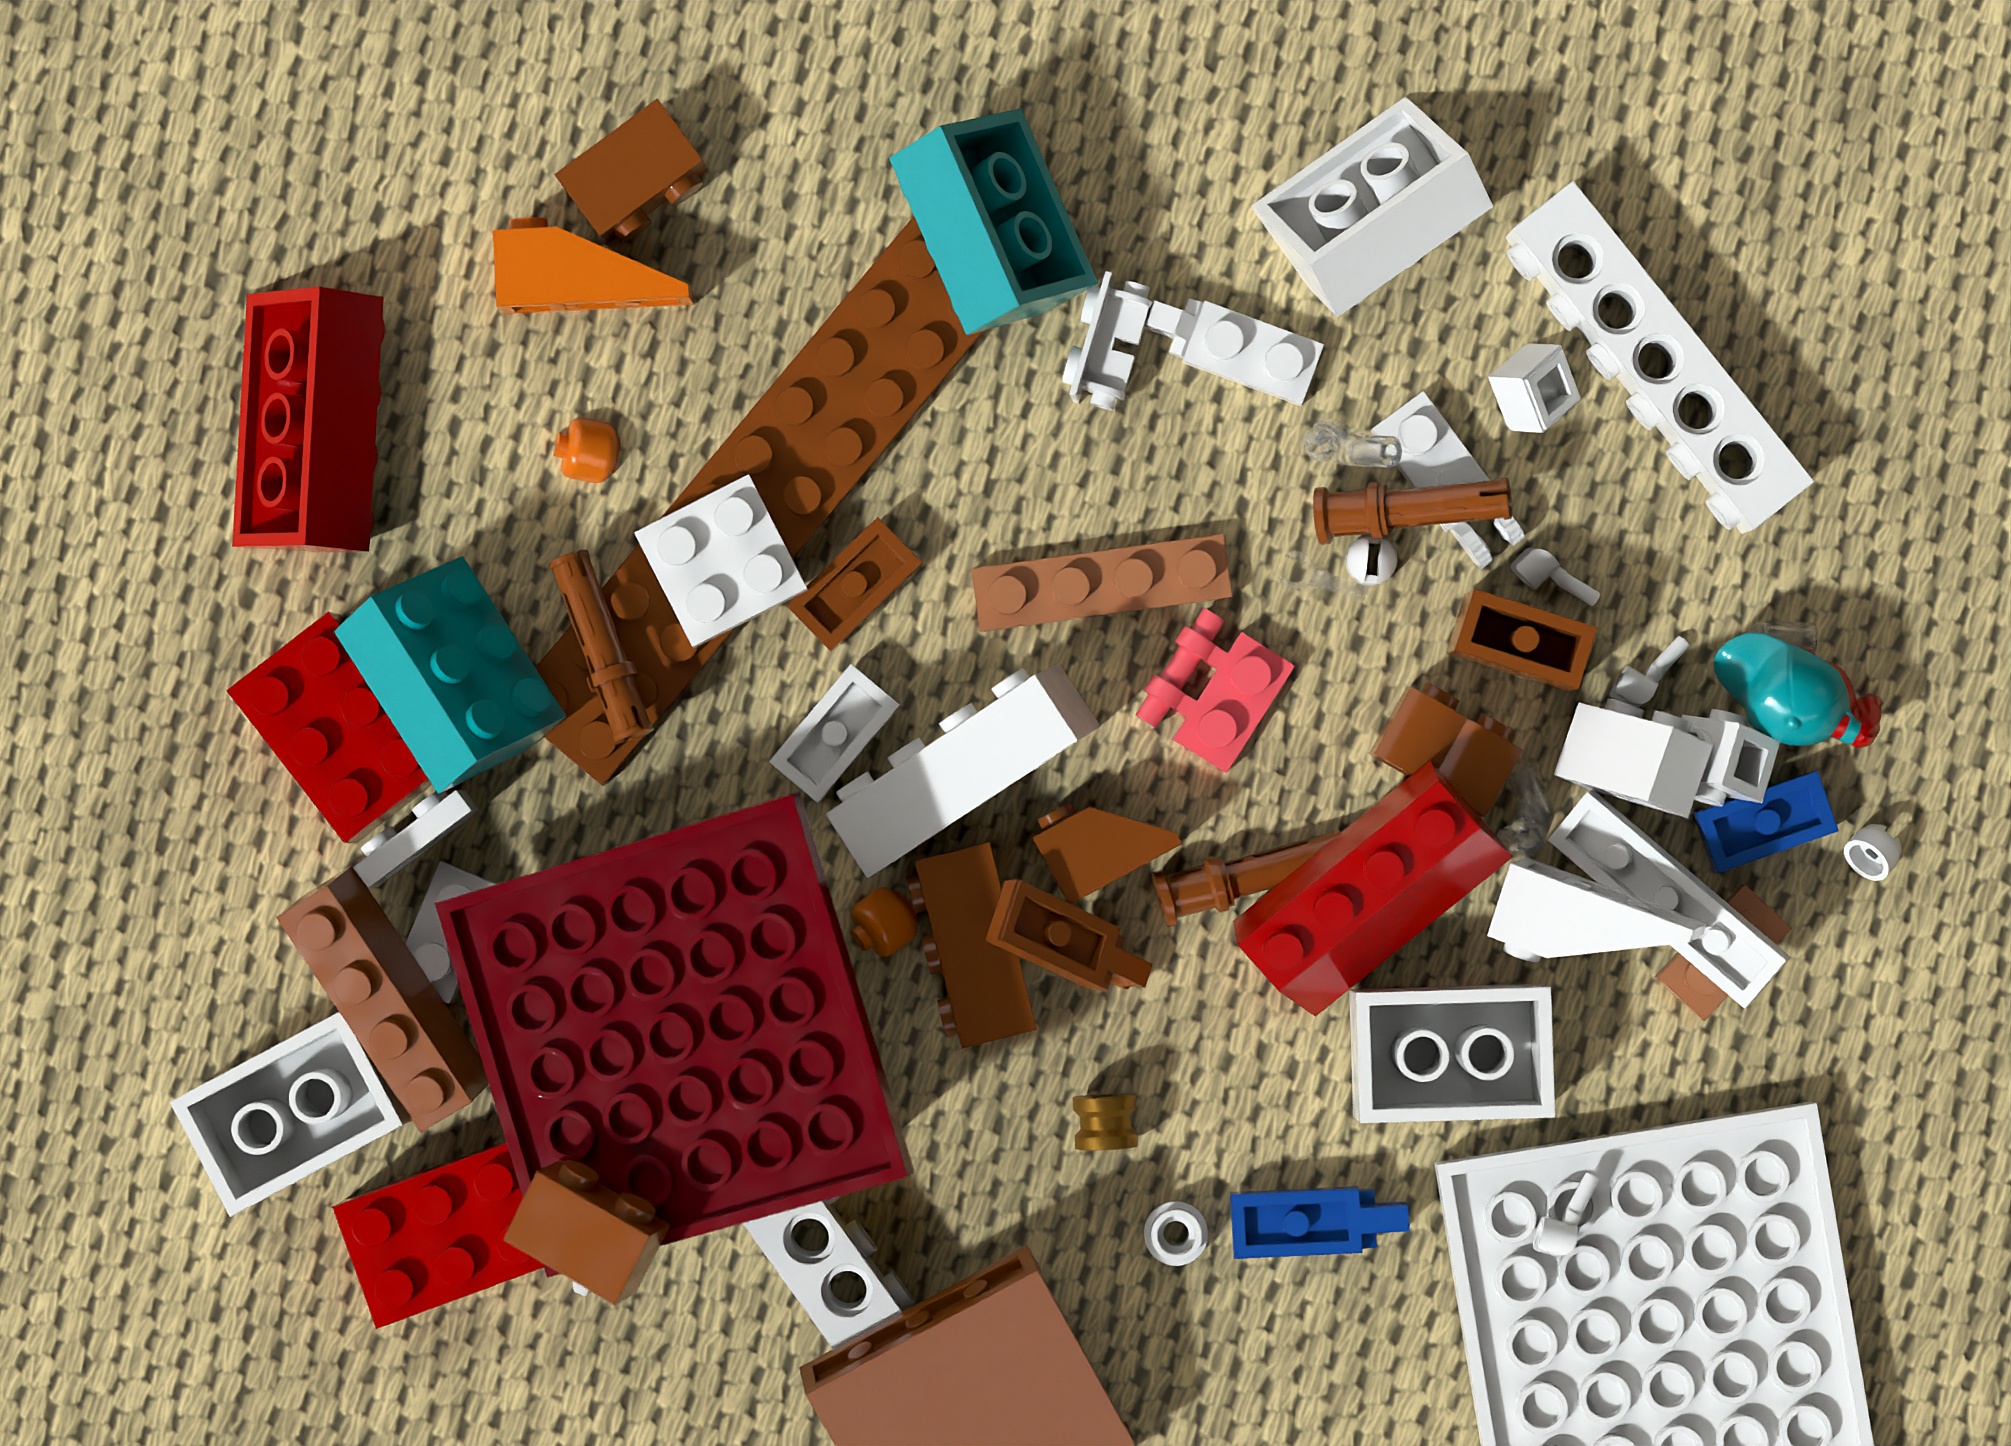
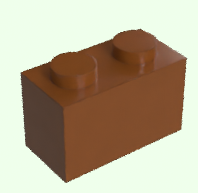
M656 99L554 175L607 245L615 238L621 244H624L638 236L652 222L648 214L667 200L672 206H676L691 197L703 185L699 176L708 170L703 159L660 101Z
M1472 589L1464 593L1446 654L1568 692L1579 689L1598 627L1484 591Z
M559 1160L538 1170L503 1240L613 1305H617L635 1294L671 1224L655 1216V1207L645 1199L626 1192L619 1195L598 1183L599 1175L584 1164L572 1160L564 1162Z

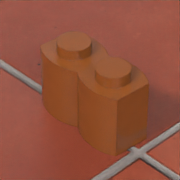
M1426 682L1421 691L1413 687H1406L1369 754L1408 777L1431 760L1480 817H1486L1523 751L1510 742L1515 732L1484 714L1480 715L1477 723L1455 711L1459 703L1457 698Z

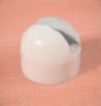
M1371 534L1364 535L1355 540L1347 550L1345 557L1346 569L1349 575L1362 585L1376 586L1375 584H1382V582L1387 581L1393 575L1397 567L1396 550L1386 538L1374 540ZM1369 544H1380L1377 576L1366 575Z
M1870 824L1863 827L1853 835L1844 847V856L1850 867L1859 875L1869 880L1880 881L1885 879L1898 864L1902 853L1900 838L1898 836L1893 838L1885 831L1887 826L1883 824Z

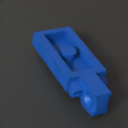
M1358 1186L1230 1192L1234 1259L1362 1253V1249L1377 1248V1233L1410 1232L1409 1206L1407 1202L1375 1203L1374 1189H1359Z

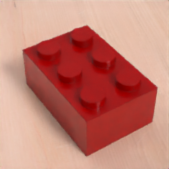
M328 611L226 691L344 844L358 843L429 788L432 783L334 633L345 619L340 614Z
M506 1140L350 1197L332 1207L376 1329L544 1268L542 1262L503 1240L523 1200Z

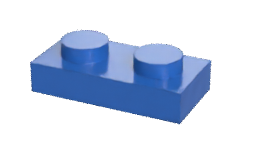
M1811 771L1768 786L1762 803L1733 798L1725 801L1722 807L1713 805L1692 813L1713 873H1721L1839 831L1818 771Z

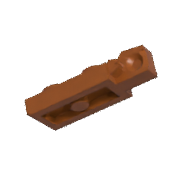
M1012 879L1004 881L986 941L1087 989H1096L1101 992L1108 991L1110 983L1123 989H1129L1131 986L1146 988L1153 965L1121 949L1124 937L1119 934L1121 928L1022 880Z

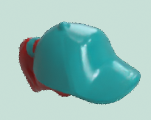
M1748 632L1726 642L1714 658V671L1717 679L1745 709L1750 725L1758 732L1780 743L1804 746L1835 738L1841 742L1851 744L1854 748H1863L1871 745L1880 732L1881 707L1883 705L1881 698L1868 693L1856 700L1853 686L1845 671L1841 667L1821 659L1811 650L1801 649L1767 633Z

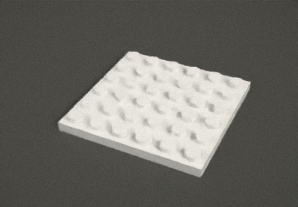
M1812 1101L1434 1162L1481 1446H1874L1817 1103ZM1585 1173L1597 1177L1600 1182L1577 1225L1579 1232L1574 1249L1570 1253L1558 1257L1536 1251L1533 1248V1243L1541 1218L1545 1216L1562 1221L1564 1211Z

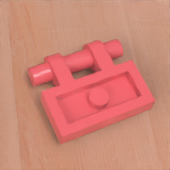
M1203 608L1192 627L1184 626L1176 638L1175 643L1179 647L1160 677L1153 674L1144 691L1148 696L1135 715L1157 729L1170 708L1185 717V720L1172 740L1222 772L1227 773L1295 665L1243 632H1240L1229 651L1225 652L1212 643L1225 621ZM1201 660L1216 669L1196 701L1181 690Z

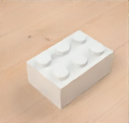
M1543 984L1349 989L1353 1117L1359 1123L1555 1117L1551 987Z
M340 1012L170 1102L230 1217L412 1121Z

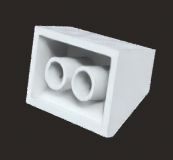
M1405 96L1251 205V207L1308 288L1336 317H1339L1354 305L1362 302L1368 295L1399 273L1414 265L1419 259L1454 234L1465 229L1471 222L1493 208V205L1469 153Z

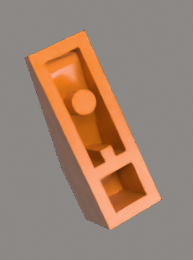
M515 218L509 220V229L493 230L496 307L504 314L694 305L693 291L687 283L564 229L548 227V220L546 218Z

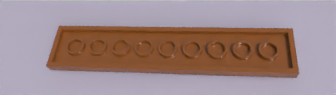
M914 216L660 519L749 474L792 559L794 560L986 331L966 335L960 319L952 307L951 299L935 262L927 250L925 239ZM639 543L601 590L628 661H634L639 675L635 676L634 679L644 708L654 727L737 627L693 648ZM571 624L535 667L567 716L543 737L599 784L605 786L647 734L631 741L626 738L627 741L624 743L615 744L613 733L598 693L591 692L586 678L590 677L591 674Z

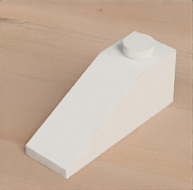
M1526 857L1510 863L1487 936L1505 942L1503 951L1522 960L1539 962L1541 956L1553 958L1689 943L1704 934L1707 923Z

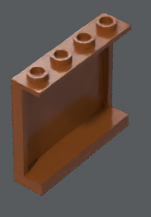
M1028 1245L799 1367L805 1395L835 1446H1137L1127 1422L1122 1420L1049 1289L1040 1266Z

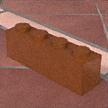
M352 865L303 895L276 918L421 1133L472 1103L489 1083L480 1055Z

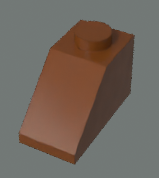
M1071 802L1039 818L1038 822L1043 831L1032 837L1066 901L1070 904L1182 844L1176 832L1092 807H1086L1076 812Z

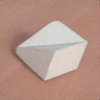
M1526 344L1488 376L1506 425L1513 431L1543 433L1581 400L1561 345Z

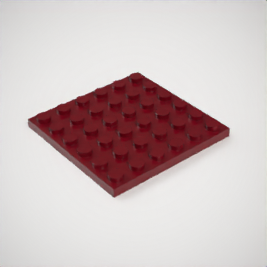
M800 792L435 903L523 1198L538 1170L559 1160L562 1162L566 1160L579 1162L588 1166L599 1175L598 1183L620 1195L623 1192L631 1193L651 1203L656 1209L654 1215L671 1224L660 1245L663 1246L904 1179L915 1173ZM543 1264L547 1278L560 1274Z

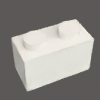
M1607 699L1604 709L1579 702L1554 775L1601 794L1688 818L1713 744L1690 735L1691 722L1664 712L1655 711L1652 720L1649 721L1642 719L1644 710L1621 701Z

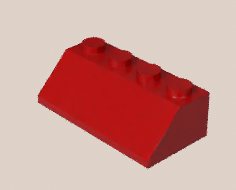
M326 287L247 294L232 547L317 552H369L370 534L374 526V513L372 510L373 478L378 460L375 443L377 408L381 400L379 373L381 344L385 335V323L383 320L384 297Z
M1429 760L1233 920L1236 942L1239 948L1280 993L1316 1017L1512 859L1513 855L1436 765Z

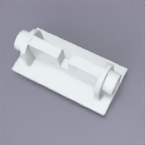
M1106 271L1101 287L1093 286L1088 290L1082 310L1081 322L1090 324L1083 348L1073 346L1070 351L1063 375V383L1072 385L1069 395L1073 402L1079 404L1083 391L1093 393L1090 400L1091 405L1114 411L1117 400L1123 401L1125 398L1126 387L1135 360L1133 355L1113 350L1115 341L1118 339L1139 345L1153 302L1147 299L1150 288L1145 285L1126 281L1123 291L1114 289L1115 281L1111 272Z

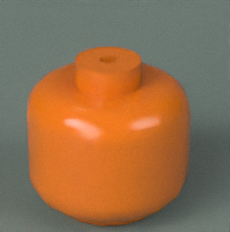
M582 417L575 418L569 423L567 433H557L553 456L562 458L561 472L565 477L596 484L602 483L616 469L620 452V438L617 437L616 429L610 423Z
M887 887L877 888L856 903L850 911V917L857 926L850 931L852 938L862 951L872 947L881 957H888L913 940L918 931L916 922L918 918L910 903L897 890L893 891Z

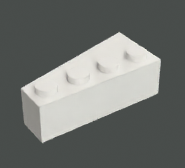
M1060 663L1032 677L1028 675L1024 668L1020 669L992 688V691L998 698L996 701L977 712L972 703H969L939 723L946 733L927 747L920 737L913 740L887 758L894 769L875 781L869 772H866L836 792L842 803L827 812L826 816L867 879L962 816L982 805L1015 781L1037 769L1070 745L1101 727Z

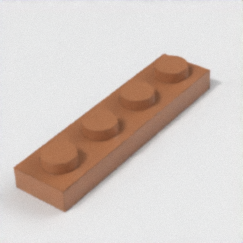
M1224 534L971 568L980 632L1232 598Z

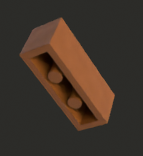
M990 842L915 860L917 873L906 876L915 913L927 910L933 935L922 938V943L930 974L934 975L943 972L949 997L937 1000L946 1038L958 1035L961 1048L963 1049L1037 1030L1019 956L986 941L1002 891Z

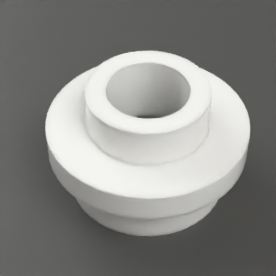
M1169 1201L1157 1206L1149 1214L1144 1226V1239L1149 1252L1157 1260L1167 1265L1181 1266L1194 1261L1203 1252L1208 1239V1229L1204 1217L1194 1206L1182 1201ZM1172 1221H1180L1188 1229L1186 1239L1180 1244H1171L1163 1236L1164 1228Z

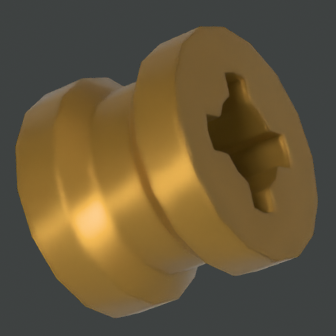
M1110 1093L1073 1097V1111L1080 1116V1130L1074 1135L1075 1149L1091 1151L1137 1147L1138 1133L1131 1127L1130 1114L1136 1109V1095L1131 1093Z

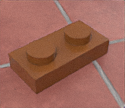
M877 517L807 585L808 590L794 597L786 606L833 652L923 563Z

